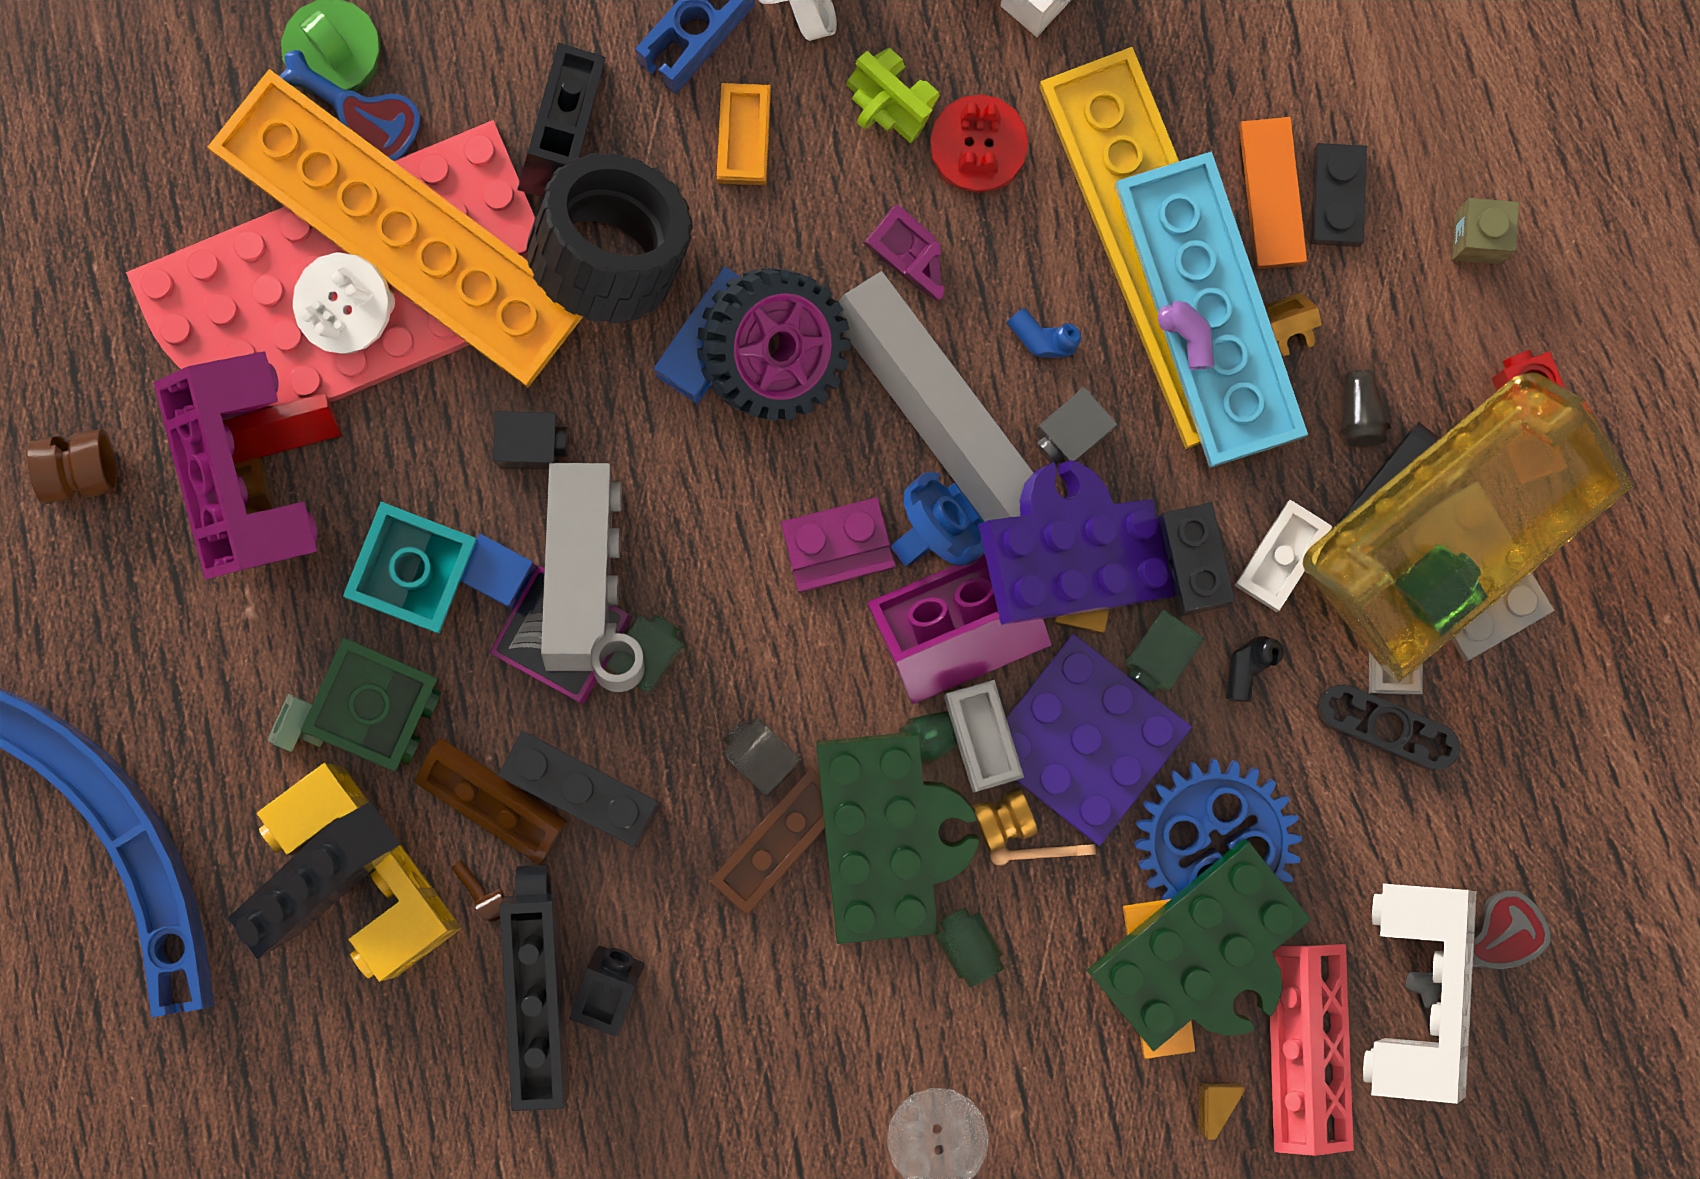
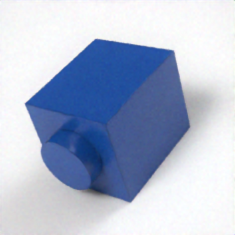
M479 533L460 582L513 610L534 574L537 565Z

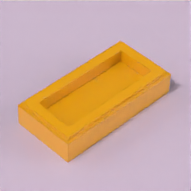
M721 83L717 184L767 186L771 85Z

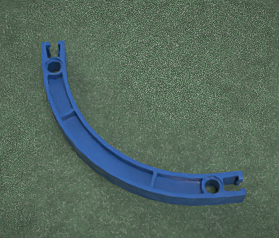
M0 688V748L35 769L66 796L97 834L107 849L124 883L136 918L143 953L151 1017L183 1012L181 1003L172 1004L171 972L184 970L186 972L192 1001L183 1003L184 1012L215 1006L207 947L198 902L183 859L158 813L140 787L121 766L82 731L45 707ZM172 934L179 936L185 945L184 954L178 962L170 960L165 953V943Z

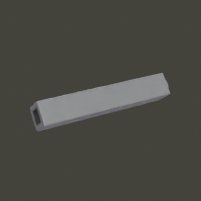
M881 271L845 293L839 301L843 311L838 313L839 316L846 318L849 330L843 333L850 339L851 344L982 519L986 522L993 519L1020 516V496L1025 482L1033 474V471L885 274Z

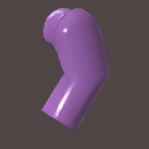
M1174 301L1172 305L1163 306L1158 313L1159 325L1163 331L1170 333L1177 331L1187 340L1189 369L1205 370L1213 368V344L1209 322L1187 302Z

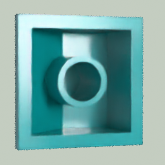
M380 502L343 597L440 634L477 538Z

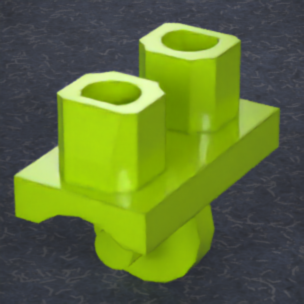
M887 48L875 56L866 51L857 59L855 63L857 65L856 69L846 83L855 93L852 100L863 109L856 123L864 130L868 129L875 122L880 124L887 132L894 128L909 143H912L922 132L940 96L939 92L927 81L919 80L910 89L905 86L898 78L902 75L906 66L903 63V59L891 48Z

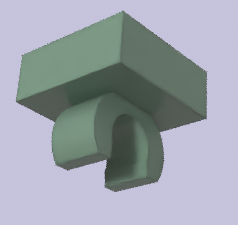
M288 694L267 740L273 745L290 752L293 751L298 738L321 747L322 740L300 731L312 705L305 700Z

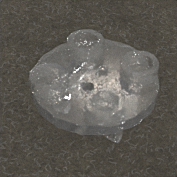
M932 1087L915 1092L898 1104L889 1122L887 1147L892 1164L904 1179H971L978 1173L987 1156L989 1133L983 1114L970 1098L953 1089ZM936 1124L942 1127L941 1132L938 1134L932 1131V1127ZM937 1145H941L944 1148L943 1153L936 1154L934 1148Z

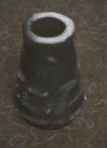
M1357 370L1347 373L1345 375L1346 388L1341 434L1346 436L1347 445L1352 447H1370L1384 443L1387 440L1386 431L1391 428V424L1376 384L1375 372L1371 370Z

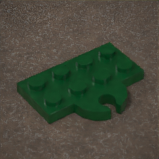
M918 731L816 741L837 944L938 934L933 884L953 879L968 867L977 851L979 837L976 834H967L959 841L948 842L939 835V828L949 818H959L967 823L977 821L973 807L960 791L942 782L923 781Z
M1243 839L1089 967L1087 972L1153 1052L1192 1019L1206 1030L1224 1036L1247 1034L1255 1030V1028L1246 1016L1234 1012L1233 1002L1235 997L1244 990L1255 991L1257 1006L1270 1017L1277 1008L1282 992L1281 969L1272 952L1311 921V919L1250 842Z

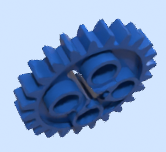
M1211 758L1208 772L1202 773L1198 765L1193 761L1190 762L1189 778L1184 779L1173 770L1171 771V777L1175 785L1169 790L1158 783L1155 785L1158 794L1162 797L1159 804L1144 800V807L1153 816L1151 820L1142 819L1136 821L1137 827L1148 832V837L1134 841L1137 849L1149 851L1150 854L1138 862L1139 868L1144 870L1155 869L1156 871L1146 882L1149 888H1156L1163 884L1166 886L1160 900L1172 899L1197 878L1199 870L1204 865L1214 864L1240 841L1252 836H1259L1264 839L1266 851L1262 859L1278 879L1292 883V876L1283 868L1285 863H1300L1301 858L1288 851V845L1301 842L1302 837L1299 834L1287 832L1286 827L1294 824L1299 819L1295 813H1281L1280 810L1290 801L1287 795L1270 797L1276 786L1274 780L1270 778L1259 786L1256 784L1259 774L1257 768L1251 767L1242 777L1239 776L1240 767L1238 761L1232 760L1226 772H1221L1217 759ZM1224 793L1236 795L1238 799L1236 814L1228 819L1216 818L1212 811L1214 800ZM1250 815L1256 816L1257 821L1253 825L1231 834L1224 840L1227 847L1225 851L1219 853L1214 847L1209 848L1184 868L1179 866V861L1182 858L1202 850L1211 843L1208 835L1211 831L1217 830L1221 835H1225L1240 825L1245 818ZM1189 821L1194 824L1196 835L1190 844L1176 846L1170 842L1169 831L1176 822Z

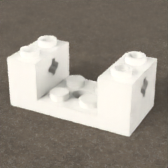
M1383 884V894H1374L1372 923L1373 925L1381 926L1380 936L1444 941V951H1435L1433 982L1442 983L1441 1002L1432 1004L1430 1016V1035L1439 1036V1043L1384 1038L1374 1042V1048L1371 1051L1366 1050L1363 1066L1364 1082L1372 1083L1371 1095L1456 1104L1466 1097L1477 891Z

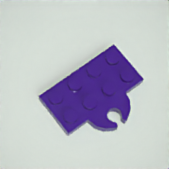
M1069 460L1059 465V475L1066 483L1068 489L1066 499L1060 496L1055 488V478L1058 471L1053 462L1036 470L1025 482L1019 500L1020 516L993 519L979 524L1001 625L1155 602L1175 596L1153 499L1113 504L1103 481L1093 470L1079 462Z

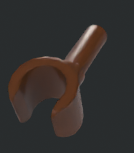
M462 861L457 862L452 867V870L471 893L470 895L474 899L478 914L489 922L500 920L499 904L505 897L502 890L498 889L486 895L483 887Z

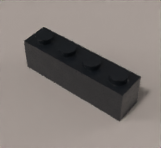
M370 801L323 828L233 912L228 919L235 927L240 940L249 947L258 960L301 934L401 844Z

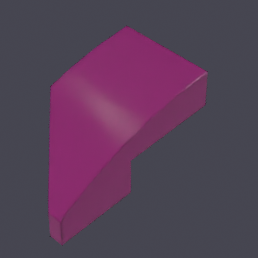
M898 204L894 205L863 244L904 278L934 300L939 301L944 296V285H941L939 255H941L940 242H935V236Z

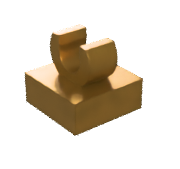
M1302 292L1264 305L1280 353L1283 356L1289 355V348L1287 346L1289 337L1300 333L1301 341L1308 348L1314 346L1315 335L1311 329L1321 326L1322 323L1318 307Z

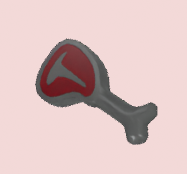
M1503 890L1493 894L1486 900L1481 911L1478 930L1474 934L1473 968L1483 967L1500 970L1513 968L1534 960L1549 946L1551 932L1548 923L1537 905L1526 895L1516 890ZM1433 970L1426 973L1410 972L1406 977V989L1410 992L1419 993L1425 1007L1431 1009L1432 1004L1439 1002L1442 983L1433 982Z

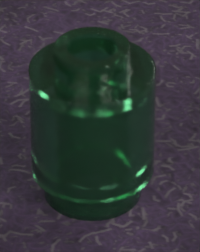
M966 907L939 921L943 930L936 934L935 937L958 979L964 977L969 988L989 979L1005 968L999 958L1003 953L980 911L970 915Z

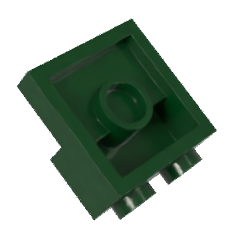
M343 637L300 731L396 772L400 762L409 765L421 738L414 735L413 732L420 717L423 716L430 719L442 693V691L434 688L438 678Z

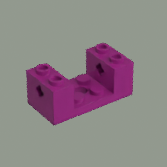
M263 351L187 366L153 382L204 579L317 552L315 545L317 526L313 516L307 512L305 502L247 515L245 509L248 500L247 489L243 479L236 474L232 459L235 448L233 435L229 427L223 424V420L248 414L278 402L276 394L279 388L278 376L273 365L268 363L266 352Z

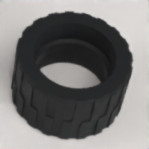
M615 153L587 154L585 157H576L567 161L564 167H559L553 173L551 181L547 183L527 241L528 266L532 269L534 280L539 287L543 288L546 296L574 315L578 314L586 317L587 320L595 322L606 321L608 323H621L622 321L640 319L643 315L656 310L660 302L666 299L692 239L690 234L693 229V220L689 214L690 208L686 199L681 196L678 187L672 181L663 176V173L658 169L644 164L641 160L633 157L631 159ZM584 221H596L613 225L632 236L641 245L645 254L629 256L604 251L582 237L573 224Z

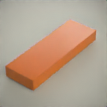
M1291 117L1241 121L1239 130L1255 270L1305 265L1307 255Z

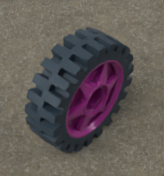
M761 268V270L742 273L743 278L734 277L725 283L728 288L726 291L718 290L711 298L716 303L714 308L706 307L702 318L708 321L706 328L699 327L697 339L704 341V346L697 348L698 359L705 362L706 365L701 368L704 378L713 383L710 388L717 396L723 398L725 403L748 415L776 421L777 418L783 420L795 419L796 414L806 415L814 411L813 403L823 404L829 398V395L825 392L828 388L836 389L841 379L835 376L837 370L846 371L849 360L842 358V351L850 350V339L843 337V332L849 330L847 319L838 314L843 311V308L839 301L830 298L831 291L825 286L818 284L817 280L809 276L776 268ZM775 333H778L780 338L779 347L773 355H770L768 350L769 341Z

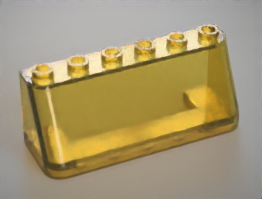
M1527 373L1515 377L1506 383L1313 544L1305 553L1302 564L1314 584L1380 666L1400 682L1408 674L1419 668L1426 659L1445 643L1456 637L1463 628L1487 608L1494 605L1524 577L1535 571L1542 562L1561 546L1572 540L1579 531L1603 511L1610 508L1616 500L1633 487V484L1586 400L1540 374Z

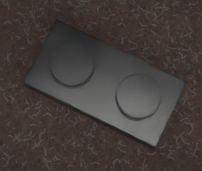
M1318 143L1314 148L1311 244L1360 247L1364 243L1367 146Z

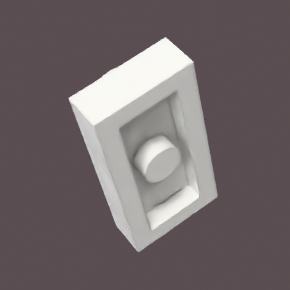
M1292 500L1287 501L1234 586L1273 611H1280L1333 526Z

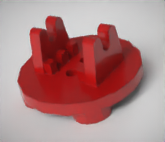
M983 94L961 97L946 106L935 120L930 138L932 161L937 167L941 179L958 189L974 193L994 191L1011 184L1024 165L1029 145L1026 126L1017 111L1003 100ZM972 140L974 144L969 147L965 144V141ZM986 141H991L993 143V146L986 147L984 143Z

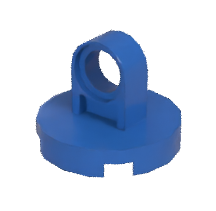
M925 472L921 474L904 491L903 504L913 528L891 546V549L905 568L931 550L945 561L958 566L971 565L985 553L979 524L985 521L955 482L948 488L942 483L937 482L941 476L939 473Z

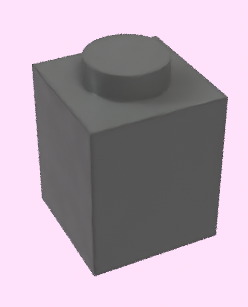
M1083 387L1038 426L1035 434L1040 440L1036 443V446L1050 463H1055V466L1060 462L1062 464L1069 460L1078 462L1108 437L1116 428L1117 423L1091 393Z

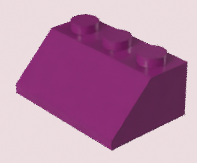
M985 553L971 565H953L867 602L897 675L912 704L1051 646L1043 619L1001 625Z

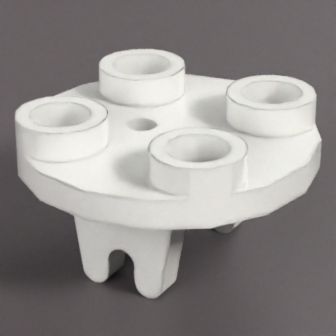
M333 253L317 258L303 270L294 289L293 310L298 327L311 343L329 352L352 354L366 349L380 338L389 322L390 313L395 306L394 294L388 288L387 281L374 264L359 255ZM334 292H336L338 295L336 301L332 299V294ZM349 305L352 307L350 315L346 311Z

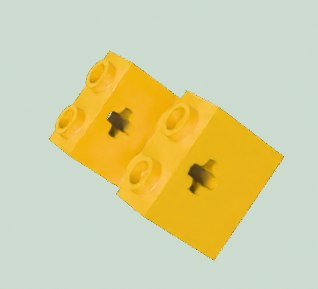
M323 763L257 812V815L264 823L259 828V831L275 852L279 853L281 850H284L287 855H296L323 828L365 805L369 800L344 766ZM399 845L375 867L376 870L370 874L377 887L387 898H391L394 895L399 902L348 939L356 949L350 953L356 966L367 978L375 975L379 982L398 977L462 929L402 845Z

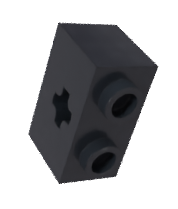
M1210 502L1163 512L1158 517V523L1174 587L1175 596L1173 598L1177 616L1181 617L1223 608L1233 603L1235 598L1213 503Z

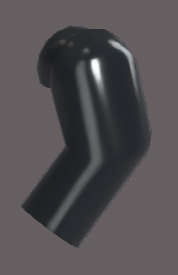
M1267 636L1256 637L1233 652L1229 665L1226 691L1227 700L1251 702L1253 677L1271 665L1279 664L1283 659L1284 649L1278 640Z

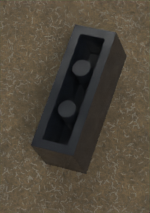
M521 731L498 774L502 779L635 848H639L662 804L656 799L525 731Z

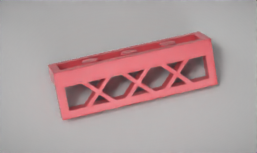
M1346 944L1281 945L1272 952L1281 969L1282 992L1278 1005L1270 1017L1274 1152L1317 1156L1354 1151ZM1321 956H1328L1329 977L1326 982L1321 977ZM1326 1011L1330 1014L1331 1024L1327 1034L1323 1030V1016ZM1328 1062L1332 1066V1081L1329 1086L1325 1082V1068ZM1331 1114L1334 1117L1335 1140L1327 1141V1120Z

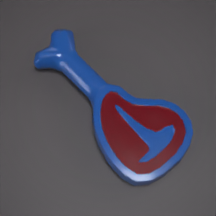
M293 50L285 55L284 59L287 68L279 77L292 86L303 87L332 105L341 123L391 160H398L407 153L416 140L421 118L417 106L410 99L399 94L366 97L355 91L342 89L314 72L308 66L304 54L300 50Z

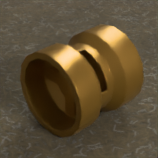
M1020 788L1005 793L1003 799L998 801L997 805L984 801L972 806L990 853L1006 847L1010 837L1012 839L1018 837L1025 840L1038 834L1033 815Z

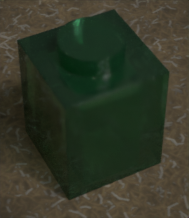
M1441 544L1436 545L1392 582L1414 617L1440 636L1444 635L1488 598L1477 580L1482 573L1476 563L1464 552L1455 555Z
M1162 610L1156 615L1124 661V664L1132 669L1128 676L1150 692H1154L1157 687L1165 692L1173 686L1205 638L1165 610Z
M655 614L651 622L639 615L627 633L628 636L634 638L639 643L645 663L643 678L636 687L650 696H653L685 648L684 644L676 639L681 630ZM615 651L606 666L620 675L628 672L633 667L635 659L627 652Z

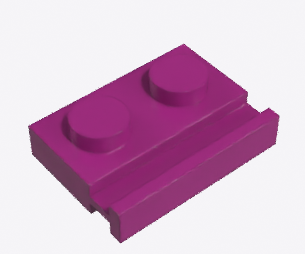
M878 497L781 521L798 593L896 568Z

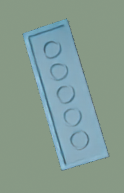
M1212 151L1116 181L1115 189L1157 314L1163 306L1172 305L1174 301H1183L1189 303L1211 326L1214 367L1205 370H1190L1187 340L1177 331L1172 333L1163 331L1209 468L1305 438L1308 432Z

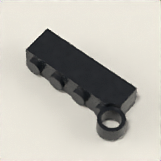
M549 865L517 866L515 875L516 896H505L499 904L511 1110L564 1109L570 1092L557 894H552Z

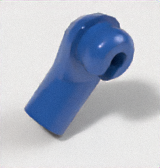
M1026 308L1018 311L1006 323L1029 352L1038 358H1066L1074 354L1077 346L1081 343V333L1075 325L1064 323L1062 327L1042 328Z

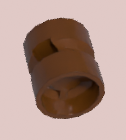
M96 429L74 433L69 442L61 436L34 439L29 442L27 450L29 475L33 490L40 503L50 504L72 500L75 491H79L86 498L112 494L116 491L118 483L116 459L110 438L105 430Z

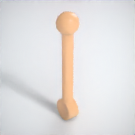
M1096 844L1008 850L1004 847L990 853V858L995 865L1002 866L1008 863L1009 860L1095 855Z

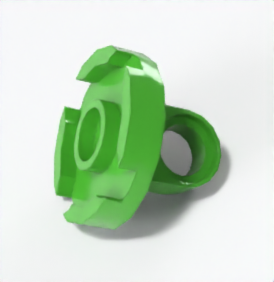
M316 0L300 8L288 21L281 40L282 60L286 65L284 58L287 52L300 50L303 52L308 66L314 72L342 89L358 92L364 89L377 74L379 68L378 60L381 54V38L369 15L354 3L343 0Z

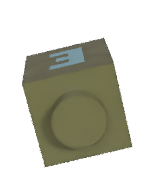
M1468 198L1455 212L1452 260L1489 264L1504 263L1516 252L1519 202Z

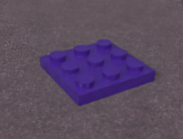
M1075 634L1069 637L1006 718L1024 778L1015 781L1097 846L1103 843L1192 728L1191 725Z

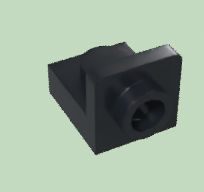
M598 946L585 971L569 1019L617 1037L635 987L644 969V962L634 959L632 955L624 950Z

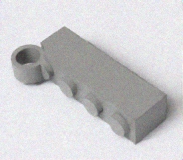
M549 463L541 655L546 671H594L596 680L605 689L613 692L628 691L634 688L643 678L645 663L639 643L628 635L618 633L617 623H609V606H618L619 576L610 575L611 558H620L621 551L620 528H612V514L622 510V482L613 481L610 463ZM615 651L627 652L635 659L633 667L628 672L620 675L606 672L601 667L602 662L607 655Z

